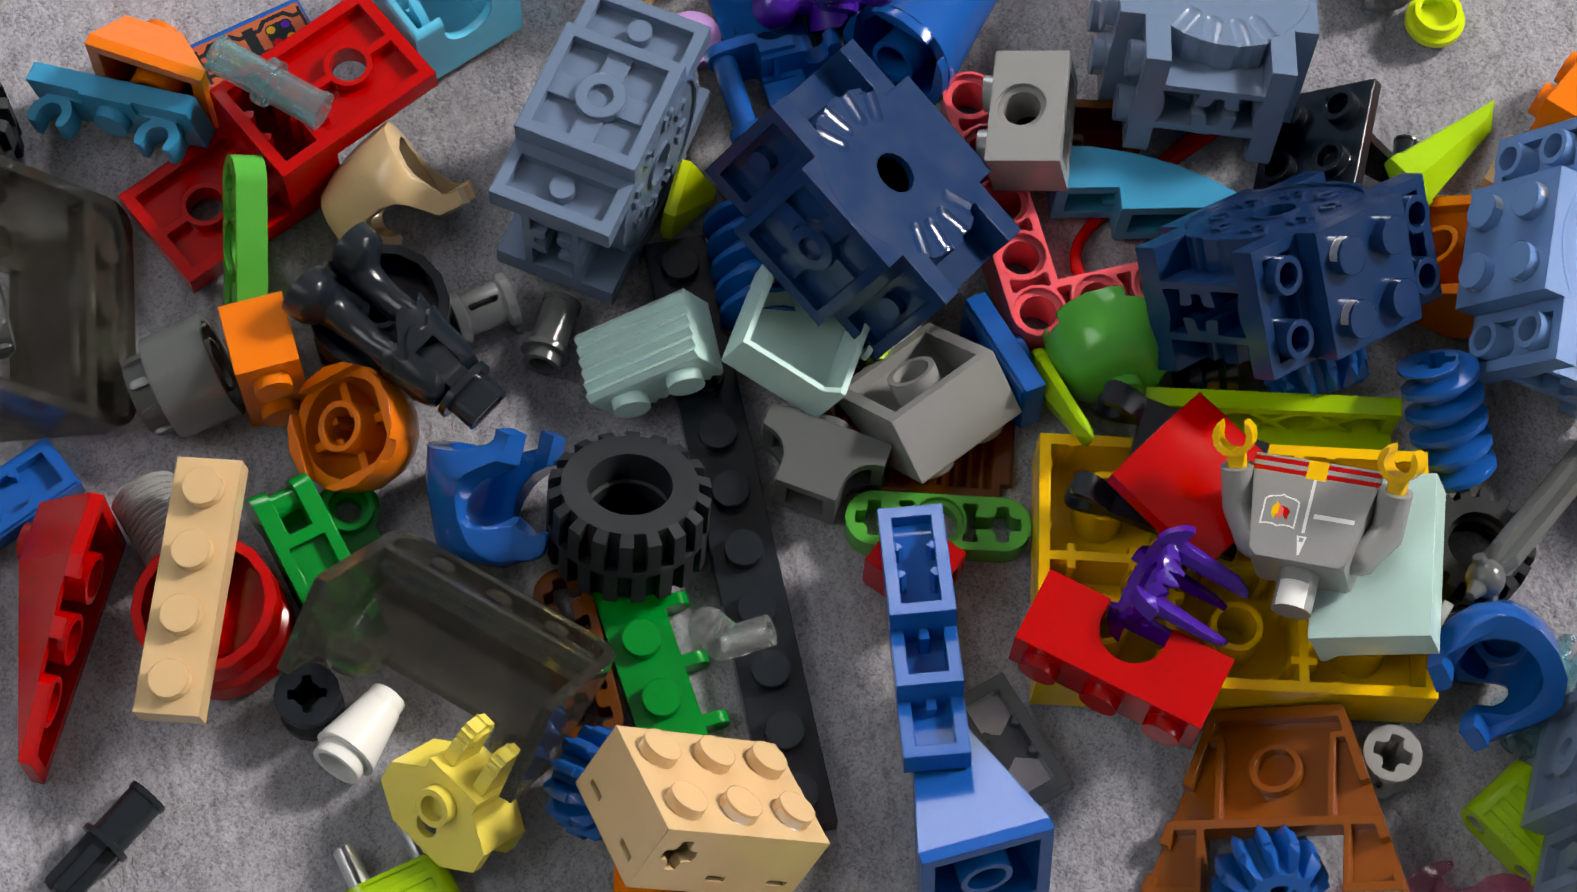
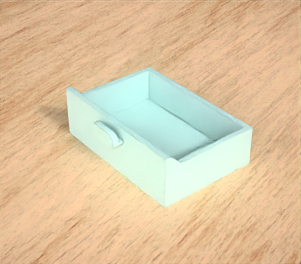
M762 264L754 275L751 288L747 293L721 361L804 413L819 418L846 396L859 358L865 361L872 354L873 349L870 345L863 349L870 328L865 323L861 334L853 339L833 315L818 327L787 291L769 292L772 283H778V281ZM788 305L795 307L796 312L763 309V307Z
M1437 473L1422 474L1418 478L1409 481L1408 488L1413 492V499L1403 541L1371 574L1358 576L1350 592L1340 593L1317 589L1311 617L1309 618L1308 640L1321 661H1329L1337 656L1440 654L1446 492Z

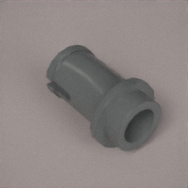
M550 291L544 294L542 307L532 334L526 337L521 344V352L524 355L523 363L533 372L542 375H555L561 367H565L569 363L570 352L567 346L576 318L579 316L582 308L580 302L573 296L559 291Z

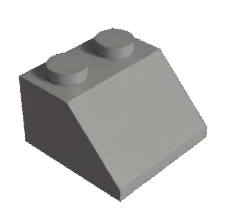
M931 323L926 324L889 350L883 360L872 362L855 374L851 379L846 396L837 402L863 434L893 444L890 461L891 468L921 484L947 473L953 467L955 460L977 444L994 439L1001 433L1006 423L1022 413L993 350Z

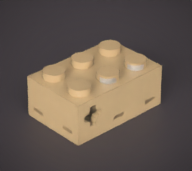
M616 725L575 782L626 887L687 892H793L830 845L827 836L815 817L814 808L804 797L788 767L786 757L777 748L775 743Z

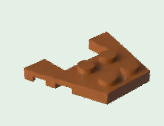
M1343 704L1211 710L1182 783L1185 789L1173 821H1167L1159 841L1162 849L1152 874L1146 873L1141 886V892H1207L1209 841L1211 839H1231V836L1236 838H1253L1257 824L1266 830L1269 835L1283 824L1290 831H1293L1296 837L1304 835H1344L1342 892H1410L1352 724Z

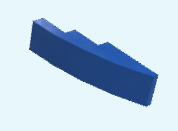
M942 503L877 509V523L904 773L971 767L972 751L964 700V676L957 632V608Z

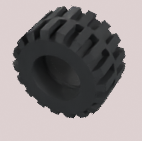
M626 431V436H614L612 432L598 435V441L591 442L585 439L575 444L574 453L564 452L557 460V469H551L547 490L546 532L550 534L547 555L552 565H558V574L566 582L577 581V590L587 595H591L594 592L603 594L602 600L617 602L618 597L630 598L631 603L645 602V596L654 595L661 599L671 595L672 586L684 588L692 581L693 572H700L705 563V553L708 551L711 514L710 478L705 477V467L699 459H689L690 451L680 444L674 446L667 445V438L653 435L651 438L640 437V432Z

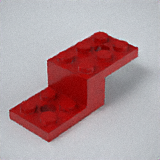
M343 0L211 88L209 93L219 128L216 129L208 148L192 145L187 149V153L181 162L173 164L168 161L119 194L118 198L121 206L191 291L196 293L223 274V208L215 218L210 220L195 219L190 213L195 204L205 199H215L223 204V167L227 155H262L267 171L268 242H270L321 206L320 195L332 174L340 165L338 153L438 85L436 72L372 0ZM345 61H357L366 67L364 73L354 80H341L332 74L334 69Z

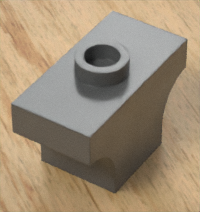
M773 401L771 402L763 421L761 449L772 454L780 465L774 479V504L833 525L841 504L848 496L860 490L871 489L881 491L889 471L893 444L856 432L851 425L835 416L821 415L817 418Z

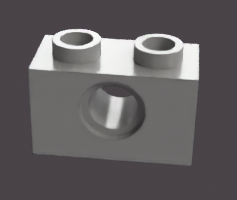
M1070 50L996 51L993 75H985L982 85L984 112H989L988 128L979 129L976 140V153L992 170L988 175L994 191H1068L1078 87ZM1036 117L1035 120L1028 124H1015L1022 118Z

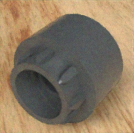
M200 313L139 339V354L126 359L122 366L124 381L131 400L140 418L153 434L163 436L175 430L182 439H187L245 414L246 407L229 357L208 320Z

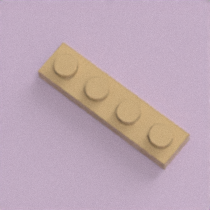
M177 457L132 710L139 720L206 724L249 471L243 460Z

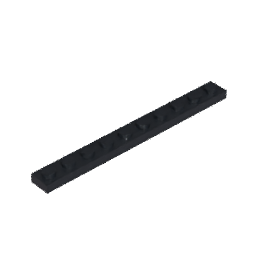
M698 235L644 245V259L653 301L683 288L706 301L709 305L720 358L722 359L729 341L726 327L720 323L719 319L721 305L715 298L716 283L711 277V262L707 256L705 236ZM721 361L723 366V373L721 375H713L710 380H705V386L695 393L683 396L674 395L685 447L690 451L689 459H699L705 467V477L710 478L712 501L708 552L749 740L776 744L777 748L786 757L788 767L804 797L814 808L815 817L823 831L837 829L838 819L736 371Z

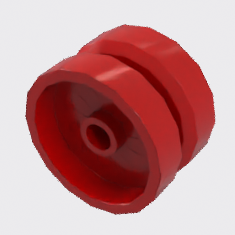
M238 540L210 697L212 700L228 701L252 694L276 677L292 653L297 627L291 599L257 552ZM160 553L151 559L137 580L130 608L135 636L143 647Z

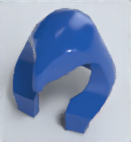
M513 428L496 429L494 439L489 444L481 446L447 440L428 442L425 472L434 536L439 549L449 556L496 568H506L518 563L533 562L540 559L547 550L550 534L545 531L537 534L531 525L519 517L524 501L533 487L547 476L551 469L557 468V460L564 453L566 438L554 432L541 430L537 449L523 452L527 434Z
M1511 600L1479 602L1458 612L1448 619L1441 628L1440 654H1428L1427 669L1436 693L1452 688L1453 681L1496 684L1508 689V696L1502 703L1494 706L1475 705L1461 715L1459 733L1474 752L1489 748L1490 742L1529 729L1549 719L1563 706L1568 677L1556 637L1548 625L1533 610Z

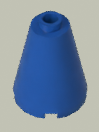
M893 0L889 5L881 8L866 5L849 18L843 32L844 46L854 39L894 86L909 76L935 106L941 100L943 92L947 88L949 89L954 76L962 66L997 0Z

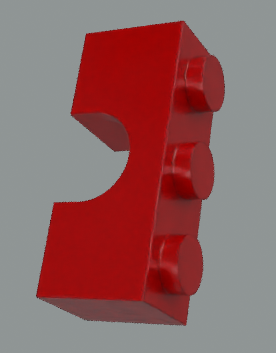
M1050 569L1015 635L1008 659L1018 663L1019 670L1025 676L1038 683L1054 685L1056 682L1078 693L1079 699L1083 704L1100 714L1114 716L1118 713L1140 724L1141 731L1160 744L1171 747L1180 744L1191 749L1235 659L1173 629L1163 650L1155 658L1143 663L1121 661L1108 652L1100 637V626L1106 615L1111 598Z

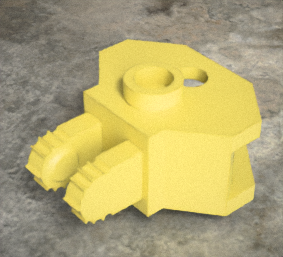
M485 713L477 714L470 721L466 722L453 741L432 739L391 761L381 777L393 821L438 867L474 873L482 868L492 851L507 853L515 848L526 831L514 793L519 780L513 775L518 767V763L524 756V752L513 742L512 744L507 743L492 754L484 744L495 727V723ZM424 823L432 828H436V833L429 832Z

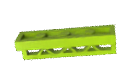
M1146 387L1144 394L1149 399L1180 410L1194 396L1201 392L1244 434V421L1249 418L1257 426V439L1276 445L1382 450L1387 445L1392 444L1391 434L1402 417V398L1327 394H1315L1313 396L1312 394L1168 387Z

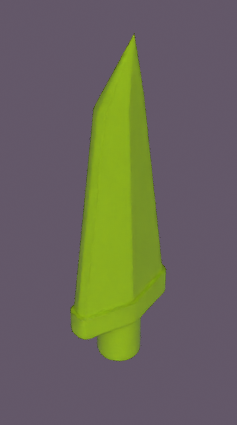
M1495 99L1407 150L1393 155L1384 163L1389 178L1401 173H1422L1426 199L1430 206L1433 203L1432 199L1490 133Z
M1044 348L1034 349L1031 352L1032 363L1046 383L1042 405L1048 411H1051L1083 446H1089L1094 440L1093 430L1049 360L1046 350Z

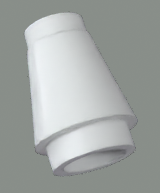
M374 683L367 692L361 695L318 734L319 745L313 751L316 761L329 774L345 783L356 784L362 775H371L399 719V715L405 708L403 699L391 688L380 683Z

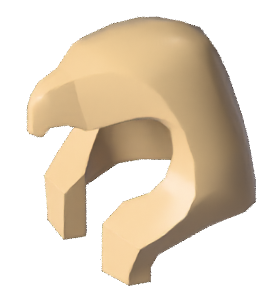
M387 121L356 146L336 168L320 197L326 221L339 240L356 224L367 222L378 232L383 244L402 246L403 237L401 234L393 233L383 223L382 215L384 209L404 205L445 217L476 198V191L470 179L462 184L454 183L429 166L405 135L393 123Z

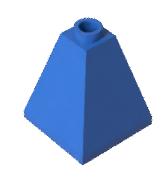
M969 729L972 751L971 767L913 772L917 892H1049L1054 841V826L1051 818Z

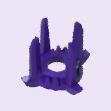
M1180 525L1167 528L1156 536L1157 540L1151 546L1142 545L1132 556L1131 559L1138 565L1135 566L1128 578L1127 586L1122 590L1119 602H1110L1107 613L1110 633L1119 642L1125 628L1164 647L1172 630L1156 621L1154 618L1157 616L1209 643L1226 646L1228 641L1224 637L1167 600L1165 597L1169 594L1168 588H1179L1225 611L1228 607L1225 602L1213 591L1185 574L1181 569V564L1244 599L1249 597L1248 586L1239 575L1188 542L1196 534L1194 526Z

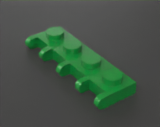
M598 592L592 593L600 626L634 727L708 735L709 733L722 730L731 724L727 710L720 709L702 715L688 674L701 671L710 665L706 650H697L681 655L668 617L689 608L690 603L686 592H674L661 599L654 595L645 596V602L631 603L630 598L618 597L617 602L602 600L603 594Z

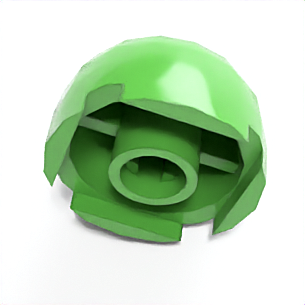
M1108 286L1086 292L1069 301L1056 312L1059 323L1051 330V333L1047 327L1043 331L1044 349L1048 354L1049 360L1071 395L1080 402L1095 406L1105 384L1113 379L1129 384L1144 395L1146 387H1156L1167 373V371L1159 370L1158 344L1149 322L1145 297L1127 296L1124 286Z

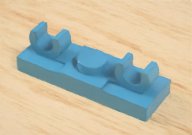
M40 62L33 63L26 77V81L39 97L28 111V120L37 133L44 134L50 121L59 116L55 126L64 139L71 140L79 132L81 120L93 122L101 130L113 136L125 137L128 133L133 134L135 146L142 156L150 158L155 146L159 142L166 140L162 151L170 163L178 164L185 157L188 144L208 148L216 132L194 96Z

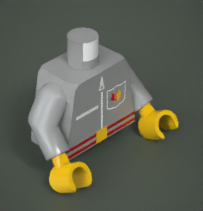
M1247 418L1244 421L1246 440L1244 445L1241 446L1232 445L1225 438V419L1219 421L1213 429L1212 440L1218 452L1227 456V461L1220 465L1222 509L1237 550L1251 558L1256 575L1266 580L1277 581L1271 609L1275 613L1292 619H1309L1317 589L1340 593L1350 592L1358 576L1371 574L1401 545L1413 499V492L1408 488L1409 481L1421 476L1427 467V457L1421 449L1413 453L1411 468L1408 473L1398 470L1394 462V456L1398 450V442L1389 444L1381 450L1377 461L1379 471L1263 452L1256 453L1253 463L1247 460V451L1257 441L1258 430L1251 419Z

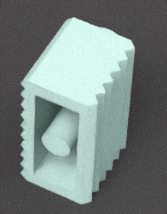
M684 288L574 337V341L578 346L576 352L580 357L578 362L583 369L581 375L585 380L583 386L587 391V400L590 404L617 418L627 419L641 416L651 409L650 403L657 402L659 398H667L669 394L683 396L695 393L705 386V380H710L713 375H721L723 373L709 305L706 301Z

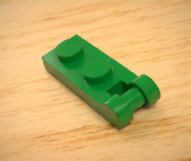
M303 472L286 480L285 489L270 496L265 492H261L246 499L244 503L253 526L265 541L325 660L329 664L387 635L390 630L313 481ZM298 511L303 516L307 527L289 535L281 519Z

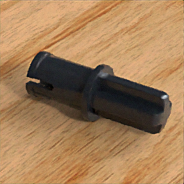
M133 780L129 784V788L94 825L87 822L82 827L86 834L45 877L44 883L51 892H87L116 860L123 863L127 859L124 851L145 830L152 820L165 810L164 805L149 790Z

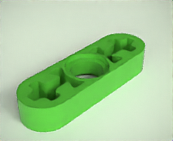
M229 154L225 158L223 167L224 305L268 294L267 171L262 155Z
M871 490L858 494L848 504L845 513L844 535L854 550L861 554L869 555L879 541V535L867 534L866 524L861 523L865 521L867 512H877L879 508L942 503L943 514L953 521L956 529L955 533L947 540L966 552L965 561L1006 563L1015 560L1024 552L1029 540L1032 524L1027 510L1020 503L1009 498ZM967 515L975 516L972 528L975 531L972 542L964 541ZM995 519H1005L1007 528L1014 531L1010 533L1008 542L996 541L995 531L986 530L993 527Z

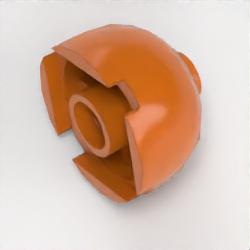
M339 362L322 367L304 382L298 393L306 395L300 405L299 414L290 413L287 425L289 452L300 474L305 472L312 481L317 482L324 489L356 494L381 489L406 470L416 453L420 435L418 412L409 395L391 384V380L382 377L380 370L347 362Z

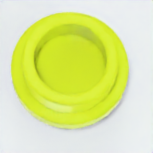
M1412 0L1406 10L1404 24L1408 34L1417 43L1430 48H1443L1458 40L1465 26V15L1459 0Z

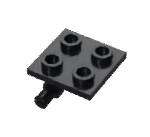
M1375 78L1301 93L1291 122L1282 123L1269 164L1258 163L1253 189H1266L1304 171H1324L1326 182L1340 181L1362 185L1364 175L1381 183L1390 179L1384 163L1393 155L1407 150L1420 141L1411 135H1398L1394 138L1393 151L1391 152L1372 133L1381 90V84Z

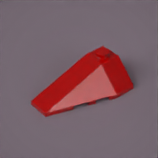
M87 492L40 502L33 523L26 522L23 525L17 540L16 557L19 560L18 763L32 782L45 784L127 544L105 496L99 493Z

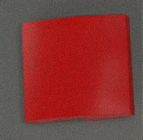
M1199 392L1111 474L1106 482L1159 533L1175 526H1194L1196 534L1188 542L1217 561L1235 542L1222 509L1220 465L1227 461V456H1224L1215 448L1212 440L1213 429L1219 421L1225 419V438L1230 444L1235 446L1244 445L1246 435ZM1254 444L1247 451V460L1254 463L1256 453L1263 451Z

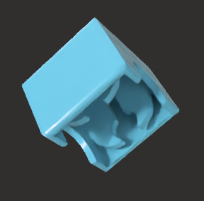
M372 0L436 72L437 79L523 28L521 0Z

